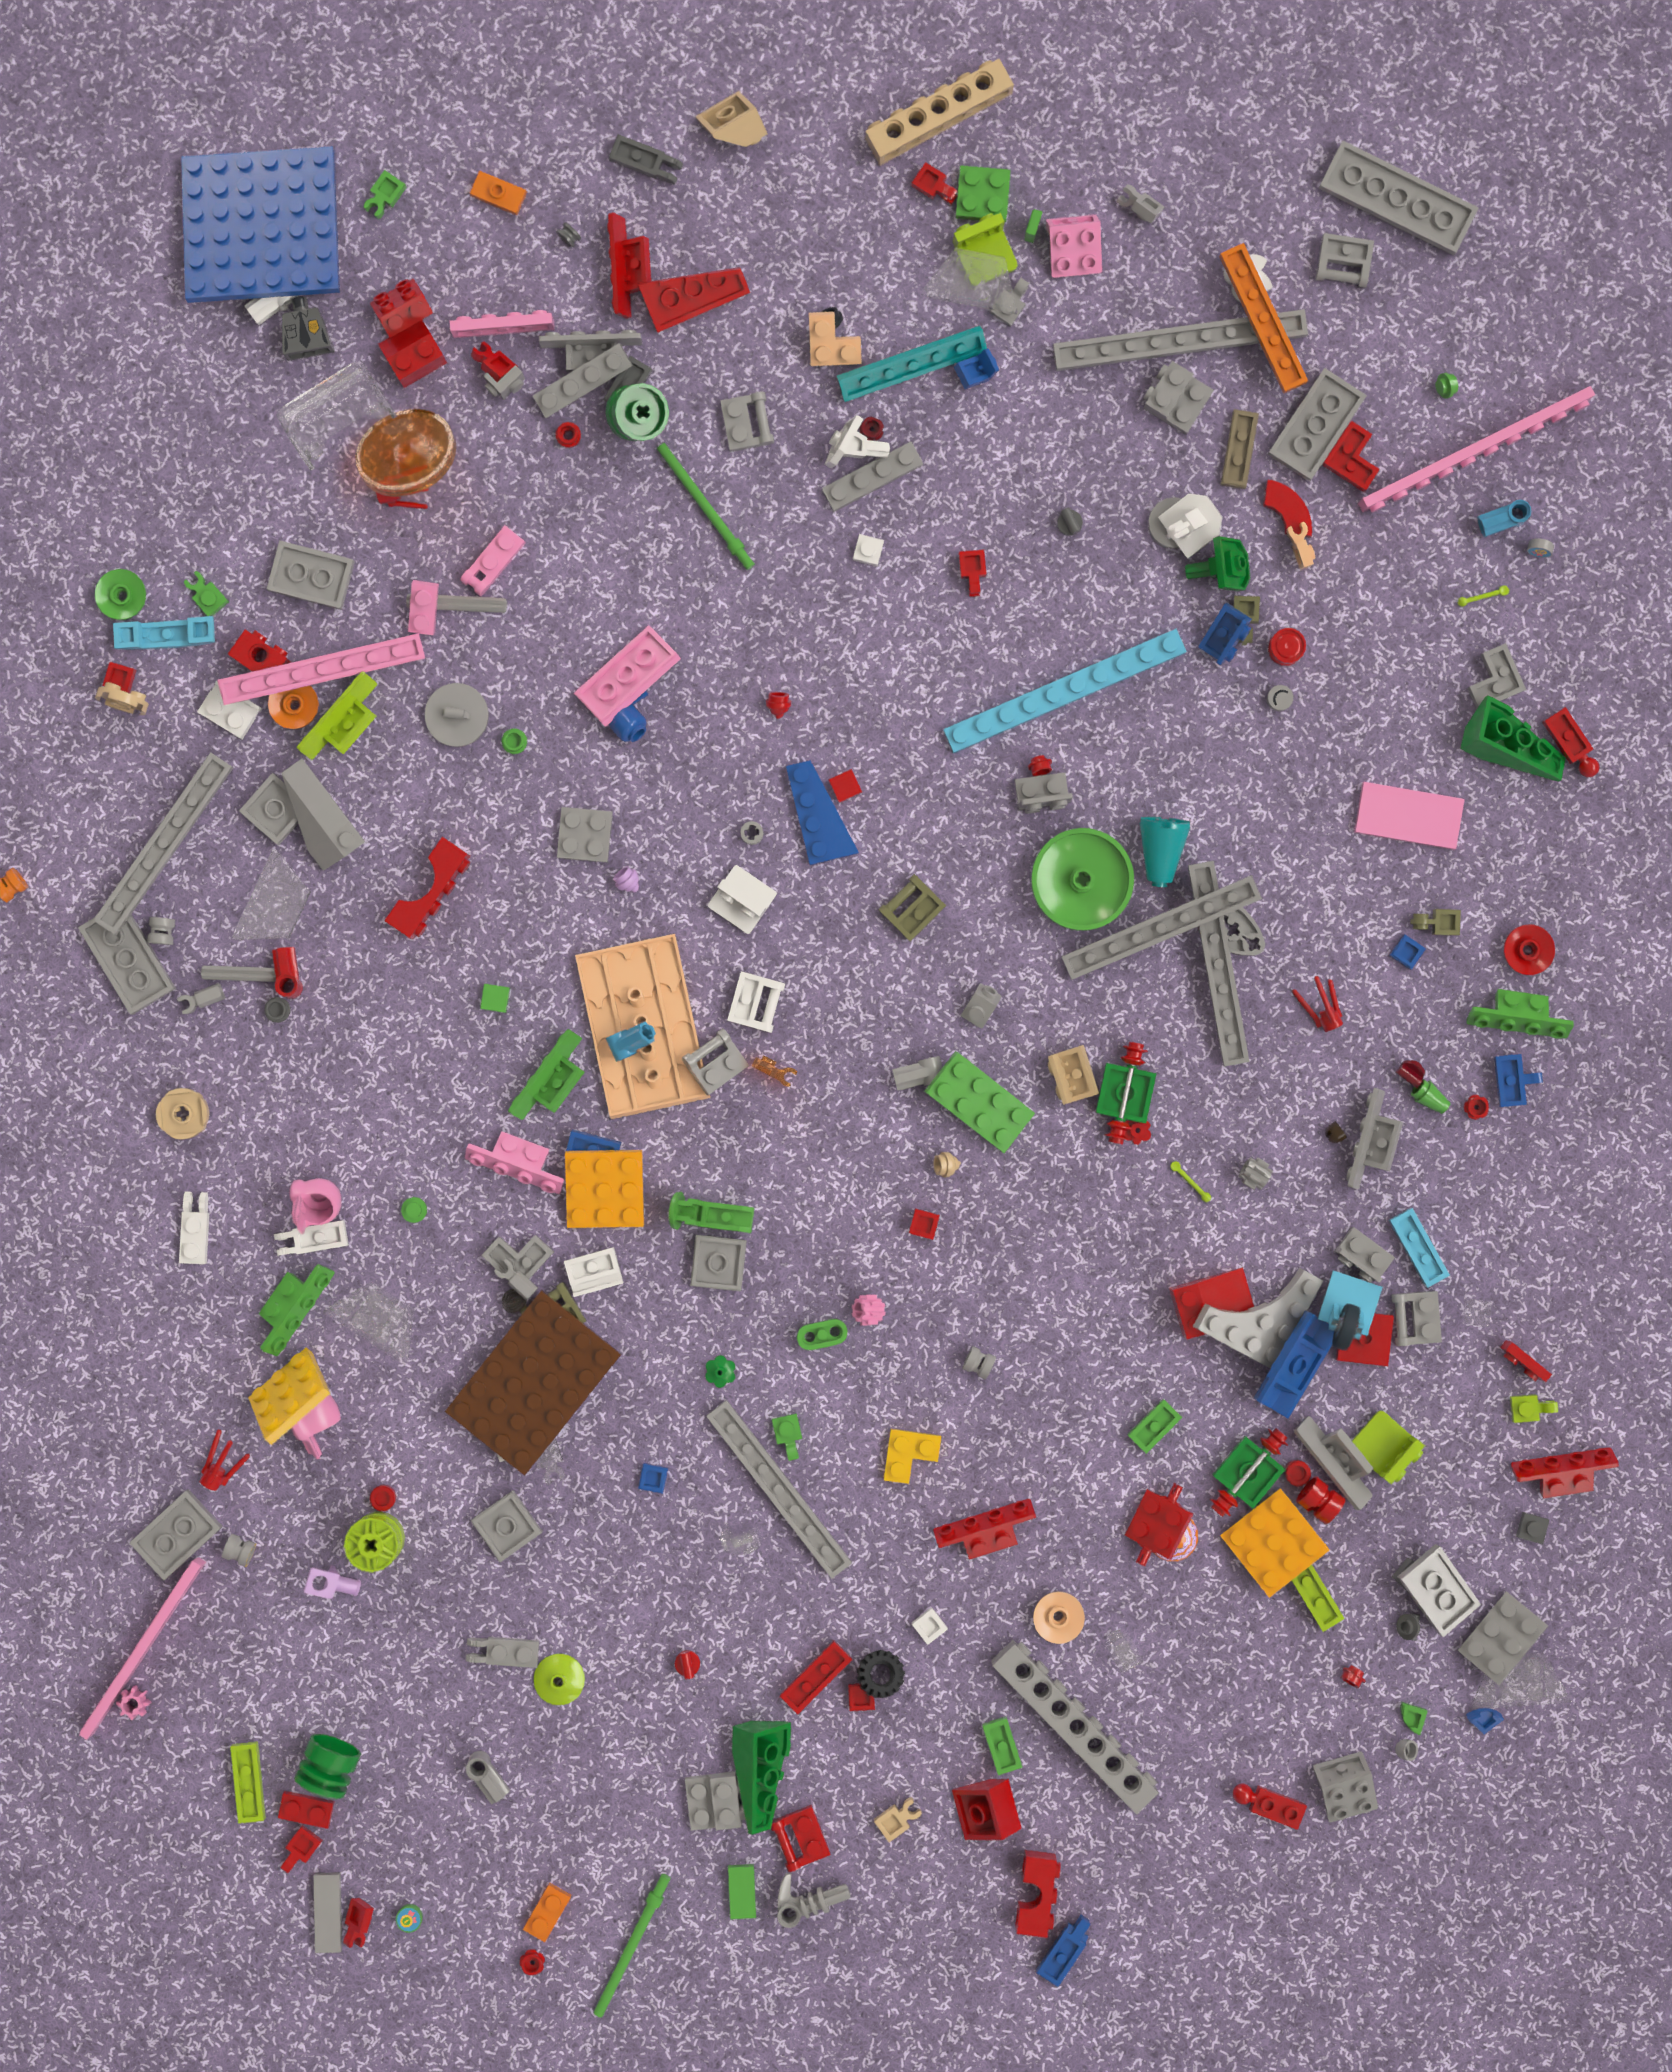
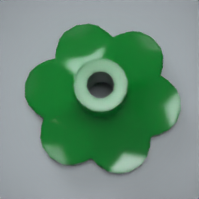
M719 1355L715 1360H710L706 1363V1370L708 1371L705 1376L706 1380L714 1383L716 1387L722 1388L726 1383H731L735 1380L733 1372L735 1370V1363L727 1360L725 1356Z

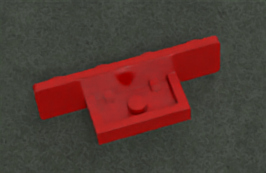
M612 212L608 213L607 224L610 238L609 257L612 270L610 280L613 286L612 307L616 315L628 319L632 317L630 293L640 291L637 283L651 281L649 238L640 236L627 239L625 218Z
M1610 1447L1511 1462V1469L1518 1482L1540 1479V1493L1543 1499L1594 1491V1471L1619 1466V1461Z
M1025 1499L975 1516H969L956 1522L944 1524L934 1528L933 1532L938 1548L963 1541L970 1560L1018 1545L1012 1525L1034 1519L1036 1514L1031 1499Z

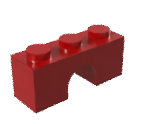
M1024 1850L1022 1880L1024 1883H1032L1038 1886L1040 1893L1033 1901H1018L1015 1921L1016 1934L1047 1938L1048 1929L1053 1930L1054 1914L1051 1913V1905L1056 1904L1057 1888H1054L1055 1878L1060 1877L1061 1863L1057 1862L1055 1853Z

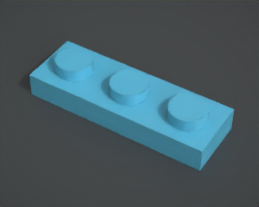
M1409 1208L1388 1220L1425 1287L1428 1288L1450 1276L1413 1208Z

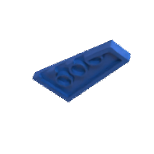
M811 760L786 766L809 864L814 865L859 854Z

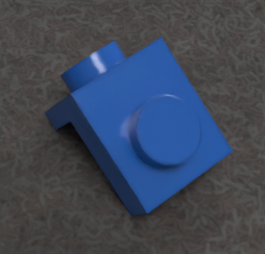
M989 348L984 349L978 356L958 362L954 366L964 389L989 381L999 371L997 361L992 356Z

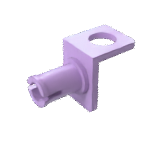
M330 1566L329 1571L311 1568L304 1592L328 1599H333L335 1591L357 1596L361 1581L340 1576L335 1566ZM317 1576H324L326 1578L324 1588L321 1590H316L312 1586V1582Z

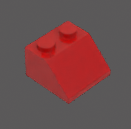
M423 320L378 344L403 388L447 364L444 355Z
M988 1779L952 1790L965 1840H1004L1022 1829L1009 1779Z

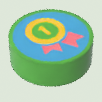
M414 1904L404 1905L396 1916L398 1928L407 1933L416 1931L423 1920L421 1909Z

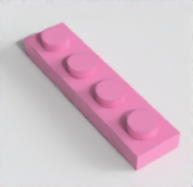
M544 310L533 311L530 315L511 312L504 317L486 314L479 319L461 316L457 317L456 320L450 321V331L454 338L555 330L552 313H547Z

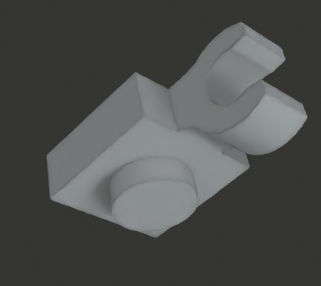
M1129 184L1123 189L1129 195V199L1121 195L1116 200L1123 207L1132 206L1131 210L1136 212L1140 219L1151 224L1160 216L1165 208L1145 192L1141 195Z
M1020 278L1011 294L1004 290L991 309L990 314L1012 327L1025 307V303L1021 301V298L1029 288V283Z

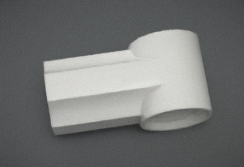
M299 296L255 298L247 303L245 308L256 323L260 325L279 310H287V306L292 303V299Z

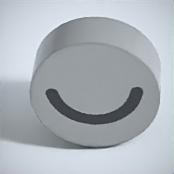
M1284 685L1273 687L1267 694V704L1274 711H1284L1293 702L1292 691Z

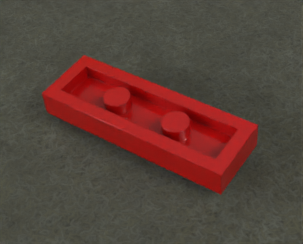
M833 1640L780 1694V1697L798 1715L852 1661V1657Z

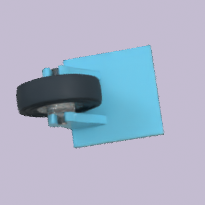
M1334 1270L1332 1271L1318 1320L1329 1323V1329L1334 1331L1333 1347L1346 1351L1353 1338L1360 1339L1361 1334L1368 1335L1383 1287Z

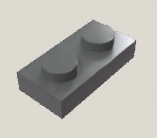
M629 356L633 366L618 374L604 397V401L607 402L611 394L621 386L646 383L652 373V368Z

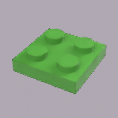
M960 165L956 219L980 220L987 214L993 213V215L1001 213L1006 223L1011 170Z

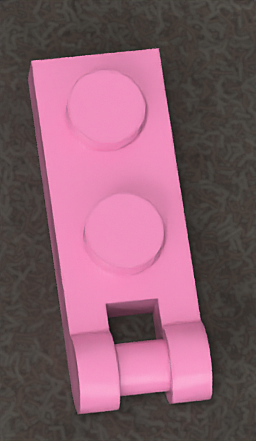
M504 526L473 565L465 571L460 581L465 585L469 584L472 586L474 592L481 597L524 546L525 541L507 526ZM479 571L486 575L482 581L475 577Z

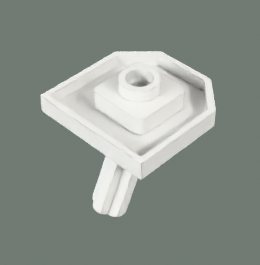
M856 415L846 422L840 432L836 430L831 437L829 444L832 447L825 465L833 468L838 464L842 456L887 458L890 452L889 443L869 441L867 437L857 432L863 418Z
M1187 494L1158 517L1168 533L1166 537L1168 539L1172 538L1177 543L1187 559L1210 543L1214 537L1220 535L1222 515L1208 496Z

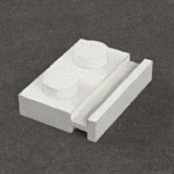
M216 681L212 691L210 690L197 712L243 740L262 708L249 700L224 705L218 681Z
M614 1247L564 1261L574 1297L624 1283Z

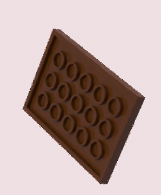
M541 1290L444 1412L525 1476L622 1353Z

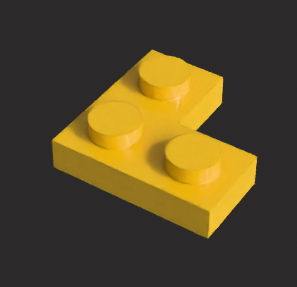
M890 1428L884 1481L909 1484L912 1459L938 1462L941 1435Z

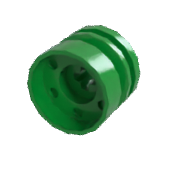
M313 1734L304 1752L308 1759L300 1762V1769L296 1772L294 1780L302 1788L319 1796L333 1799L344 1798L348 1790L346 1786L352 1780L347 1773H353L356 1770L361 1752L352 1744L336 1737Z

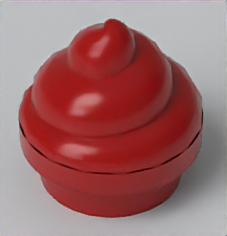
M771 692L769 693V698L766 699V707L770 709V712L775 715L776 719L783 717L784 713L791 706L788 693Z

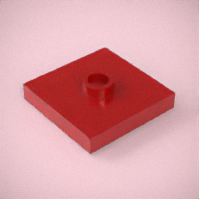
M1374 1313L1368 1335L1361 1334L1360 1339L1353 1337L1346 1351L1337 1349L1336 1360L1388 1367L1394 1316Z

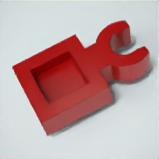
M484 341L481 343L480 351L475 347L472 348L471 357L475 361L481 362L480 369L488 373L496 382L516 365L500 350L493 353L490 345Z

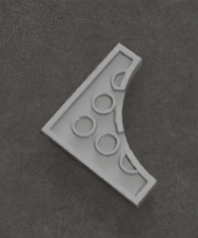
M1299 1268L1288 1285L1279 1292L1280 1296L1270 1303H1263L1243 1312L1221 1310L1205 1304L1193 1327L1271 1368L1303 1313L1310 1307L1323 1280Z

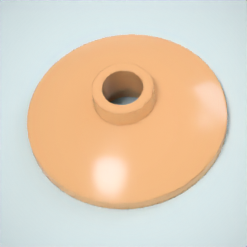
M1052 1592L1042 1597L1034 1609L1033 1621L1037 1632L1042 1638L1051 1643L1062 1644L1073 1640L1079 1635L1084 1626L1085 1615L1082 1605L1074 1596L1065 1592ZM1055 1612H1062V1619L1055 1620L1053 1618Z

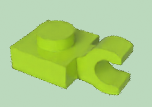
M1536 1394L1510 1396L1513 1423L1540 1421L1539 1413L1558 1412V1402H1555V1400L1538 1402Z

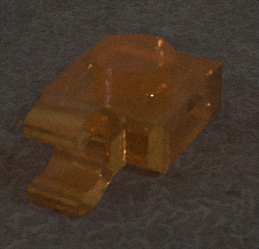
M764 1055L762 1059L755 1058L752 1067L779 1080L784 1086H791L789 1082L785 1081L784 1076L788 1072L796 1075L798 1072L795 1069L787 1067L780 1070L775 1067L776 1061Z

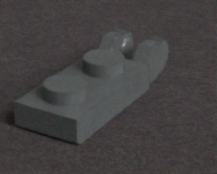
M617 135L609 155V161L655 179L659 178L673 185L676 184L678 178L672 173L661 170L662 163L677 170H681L683 162L666 155L665 152L622 135Z

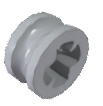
M749 821L741 827V838L745 843L755 845L762 840L763 829L757 822ZM750 826L756 827L755 831L759 830V835H756L754 840H749V836L745 837V831H749Z

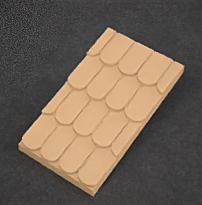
M675 934L575 955L610 1118L616 1119L710 1098V1095L705 1094L682 1061L683 1056L687 1053L692 1054L700 1046ZM645 1021L653 1026L656 1033L654 1042L638 1049L636 1054L618 1062L615 1061L606 1038ZM702 1059L697 1062L700 1069L704 1067Z

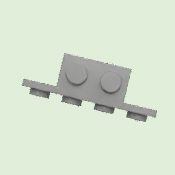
M605 330L597 331L596 334L574 331L570 335L548 332L545 333V336H539L541 348H566L567 373H571L618 343L621 346L642 345L641 333H636L635 330H623L617 334H611L610 331Z
M1374 1088L1373 1093L1368 1095L1366 1102L1368 1112L1366 1118L1364 1117L1361 1121L1360 1132L1362 1134L1360 1141L1354 1146L1353 1156L1355 1160L1353 1167L1348 1169L1346 1177L1348 1187L1358 1190L1365 1166L1390 1172L1403 1125L1401 1121L1379 1116L1385 1091Z
M1310 1416L1306 1417L1296 1427L1294 1433L1357 1511L1361 1510L1373 1495L1360 1478L1368 1475L1373 1470V1467L1342 1428L1325 1435Z

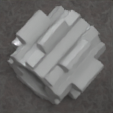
M1250 1157L1243 1165L1238 1177L1242 1178V1183L1251 1189L1258 1188L1262 1190L1270 1179L1273 1170L1269 1169L1270 1164L1257 1157L1255 1160Z

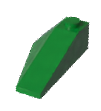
M1487 695L1465 726L1460 749L1481 760L1557 782L1561 781L1566 758L1546 739H1539L1530 730L1532 727L1527 722L1522 723L1513 715L1515 711L1509 705Z
M748 1721L732 1726V1754L747 1830L750 1835L771 1829L778 1801L775 1793L778 1781L783 1780L784 1772L781 1769L784 1757L789 1756L791 1748V1722Z

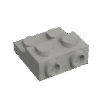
M1172 361L1169 366L1164 364L1156 378L1160 381L1155 388L1150 386L1143 399L1147 402L1143 409L1187 435L1214 390L1192 377L1193 373Z
M736 1771L685 1777L691 1831L710 1828L725 1830L742 1827V1820H745L743 1804H740L739 1800L740 1789Z

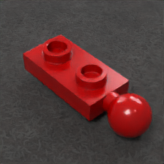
M1566 707L1542 722L1569 764L1577 760L1579 761V772L1582 776L1590 778L1599 772L1600 765L1598 761L1587 756V753L1594 750V748Z
M1244 1783L1236 1785L1232 1792L1233 1798L1238 1804L1245 1805L1249 1802L1251 1803L1249 1810L1252 1813L1296 1830L1299 1829L1307 1805L1303 1802L1259 1785L1255 1793H1253L1249 1785Z

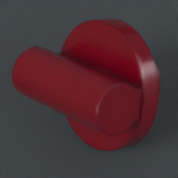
M1414 1060L1403 1061L1396 1071L1399 1076L1415 1088L1421 1085L1422 1079L1425 1076V1070L1422 1065Z

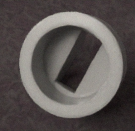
M1402 1739L1396 1744L1395 1753L1403 1760L1413 1761L1418 1754L1417 1743L1413 1740Z

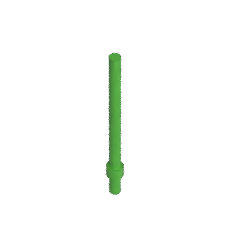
M665 443L661 444L657 450L726 541L728 550L733 556H737L746 570L751 569L755 563L744 550V544L739 538L736 539L668 446Z
M661 1874L654 1890L650 1891L643 1913L593 2012L596 2016L603 2017L655 1909L660 1907L664 1899L662 1895L671 1879L668 1875Z

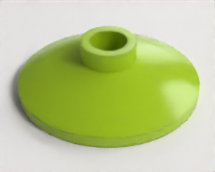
M550 1655L544 1658L535 1670L534 1686L536 1692L549 1704H569L578 1698L584 1688L585 1675L583 1668L575 1658L569 1655ZM560 1677L563 1680V1684L560 1686L556 1685L554 1678Z

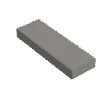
M341 1872L315 1873L313 1875L315 1953H339L342 1951Z

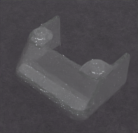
M362 361L351 363L284 405L277 412V417L285 433L310 471L315 469L311 460L323 454L325 447L323 441L364 415L375 419L382 418L387 412H389L393 419L397 415Z

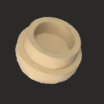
M941 1152L940 1155L934 1157V1171L936 1175H941L944 1178L950 1177L959 1169L961 1162L951 1153Z

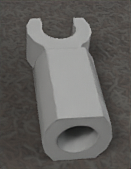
M217 983L194 992L193 996L182 995L177 1000L178 1002L188 1000L190 1006L188 1009L183 1010L182 1013L191 1014L198 1006L203 1008L224 1000L225 995L221 985Z
M506 1258L503 1262L507 1264L508 1271L503 1273L497 1268L494 1272L498 1277L506 1278L509 1281L508 1284L527 1301L538 1287L520 1270L518 1272L515 1271L513 1262Z

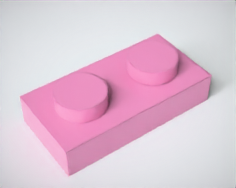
M413 580L408 632L434 635L439 584Z

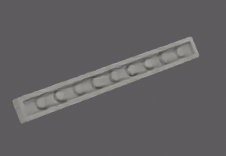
M1305 309L1277 313L1289 339L1307 337L1308 329ZM1248 317L1055 343L1053 344L1056 371L1260 343Z

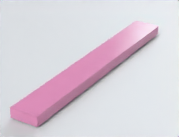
M418 633L217 681L223 704L228 705L360 674L362 671L369 672L425 659Z
M200 1557L191 1561L83 1726L80 1736L87 1740L95 1733L206 1561Z

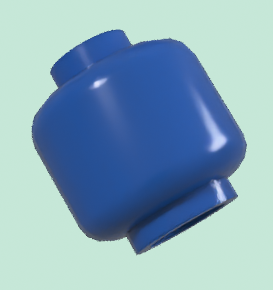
M630 704L614 716L612 722L609 723V727L620 740L636 742L645 734L647 721L640 711Z

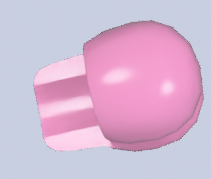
M322 1178L308 1181L298 1179L293 1181L290 1186V1199L293 1202L292 1219L301 1234H304L305 1229L309 1225L329 1223L338 1215L342 1205L341 1193L331 1181Z
M329 1394L291 1428L297 1440L303 1442L308 1454H312L317 1460L320 1459L322 1452L314 1434L331 1427L341 1420L338 1405L333 1397Z

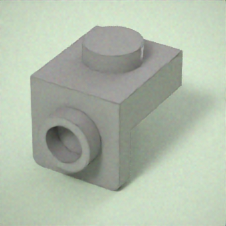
M516 365L498 382L488 373L483 376L487 383L484 385L485 388L494 397L499 395L503 400L511 392L513 394L518 392L524 385L523 381L525 380L523 372Z
M980 983L960 1016L982 1029L1002 996L993 987Z

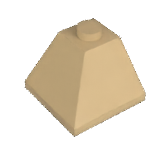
M739 91L696 116L697 121L713 138L740 146L754 145L768 134L756 107Z

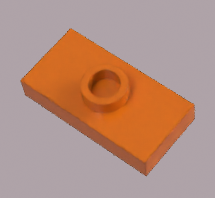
M480 170L470 191L471 197L514 215H518L527 194L526 189Z

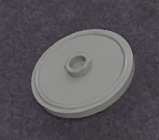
M451 683L437 689L429 698L425 708V722L429 732L439 742L451 747L467 746L478 740L484 733L489 720L488 706L483 696L473 687L462 683Z

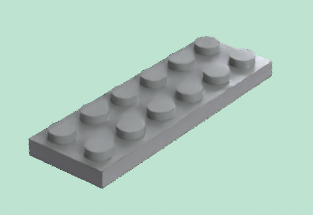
M1343 140L1318 188L1453 256L1457 253L1479 208Z

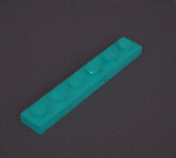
M977 326L837 375L844 402L978 356L984 349H987L983 329L981 326Z

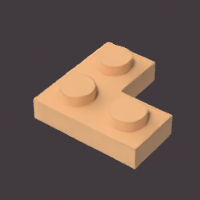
M834 312L809 313L811 366L861 364L860 336L835 337Z

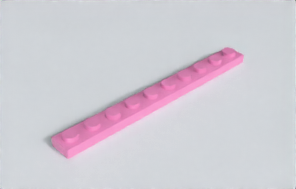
M1589 386L1364 497L1358 505L1362 512L1370 509L1371 513L1383 508L1385 501L1393 498L1395 502L1407 496V490L1414 487L1420 490L1431 483L1430 479L1436 476L1442 479L1454 472L1452 468L1460 464L1462 468L1469 466L1476 461L1475 457L1480 454H1484L1485 457L1499 450V445L1506 442L1509 446L1519 441L1521 434L1529 431L1531 435L1543 429V423L1549 420L1556 423L1567 416L1566 412L1572 409L1578 412L1590 405L1588 401L1595 396L1592 387Z

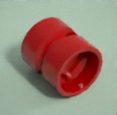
M1315 1476L1300 1491L1296 1502L1307 1511L1313 1510V1515L1327 1525L1341 1511L1346 1499L1335 1490L1329 1491L1328 1485Z

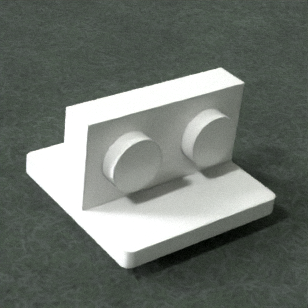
M735 865L726 879H723L718 885V891L709 902L708 907L745 933L750 934L776 897L777 892L738 865Z

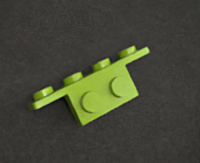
M362 671L302 739L297 749L310 760H313L329 742L344 755L377 717L362 704L377 686V682Z

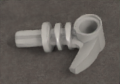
M786 1872L780 1883L778 1893V1922L785 1928H793L799 1923L801 1916L805 1915L808 1919L810 1918V1913L813 1912L815 1915H818V1910L820 1909L824 1913L830 1912L829 1906L850 1898L849 1888L846 1884L823 1891L822 1887H818L817 1894L815 1895L809 1892L807 1898L803 1895L793 1897L791 1895V1873ZM786 1908H792L796 1914L792 1917H786L782 1911Z

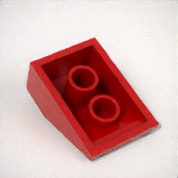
M1243 1267L1169 1288L1182 1335L1187 1340L1206 1334L1193 1327L1205 1304L1221 1310L1234 1312L1248 1311L1249 1308L1254 1307Z

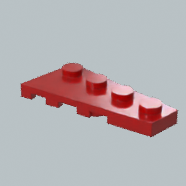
M740 267L637 283L657 333L750 293Z

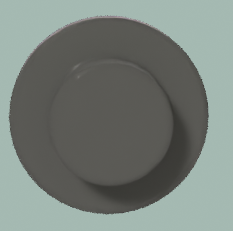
M280 997L268 1000L264 1008L266 1017L276 1023L285 1021L291 1011L289 1003Z

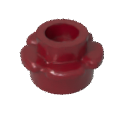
M875 417L865 418L859 426L860 434L867 437L869 441H877L883 436L882 430L884 425L881 420ZM871 427L874 428L873 432L869 430Z

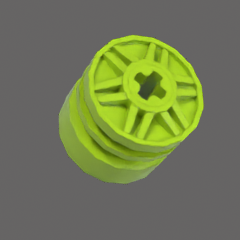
M376 1511L366 1514L351 1526L345 1536L344 1549L346 1557L353 1566L361 1571L376 1572L383 1570L399 1556L404 1547L405 1534L403 1526L397 1518L389 1513ZM375 1539L377 1541L376 1545L370 1548L368 1546L370 1541Z

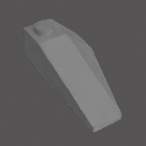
M303 758L281 773L307 850L323 871L365 843L364 839Z

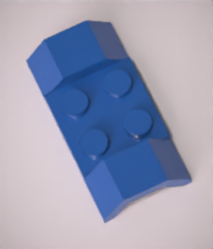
M1305 1310L1255 1394L1254 1399L1289 1419L1332 1346L1334 1331L1329 1329L1328 1323L1318 1320L1316 1315Z

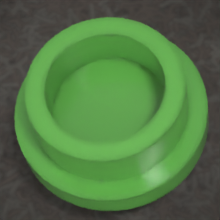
M1442 373L1438 376L1435 384L1437 393L1444 399L1451 398L1453 394L1457 393L1458 381L1454 374Z
M510 729L502 737V746L510 754H519L527 746V737L519 729Z
M411 1197L402 1205V1216L408 1222H420L427 1214V1205L422 1199Z

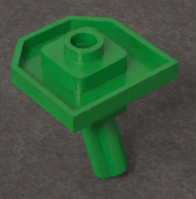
M1214 537L1215 557L1208 558L1206 562L1187 564L1185 566L1187 579L1211 576L1212 579H1218V589L1244 591L1251 579L1248 553L1242 542L1233 538Z

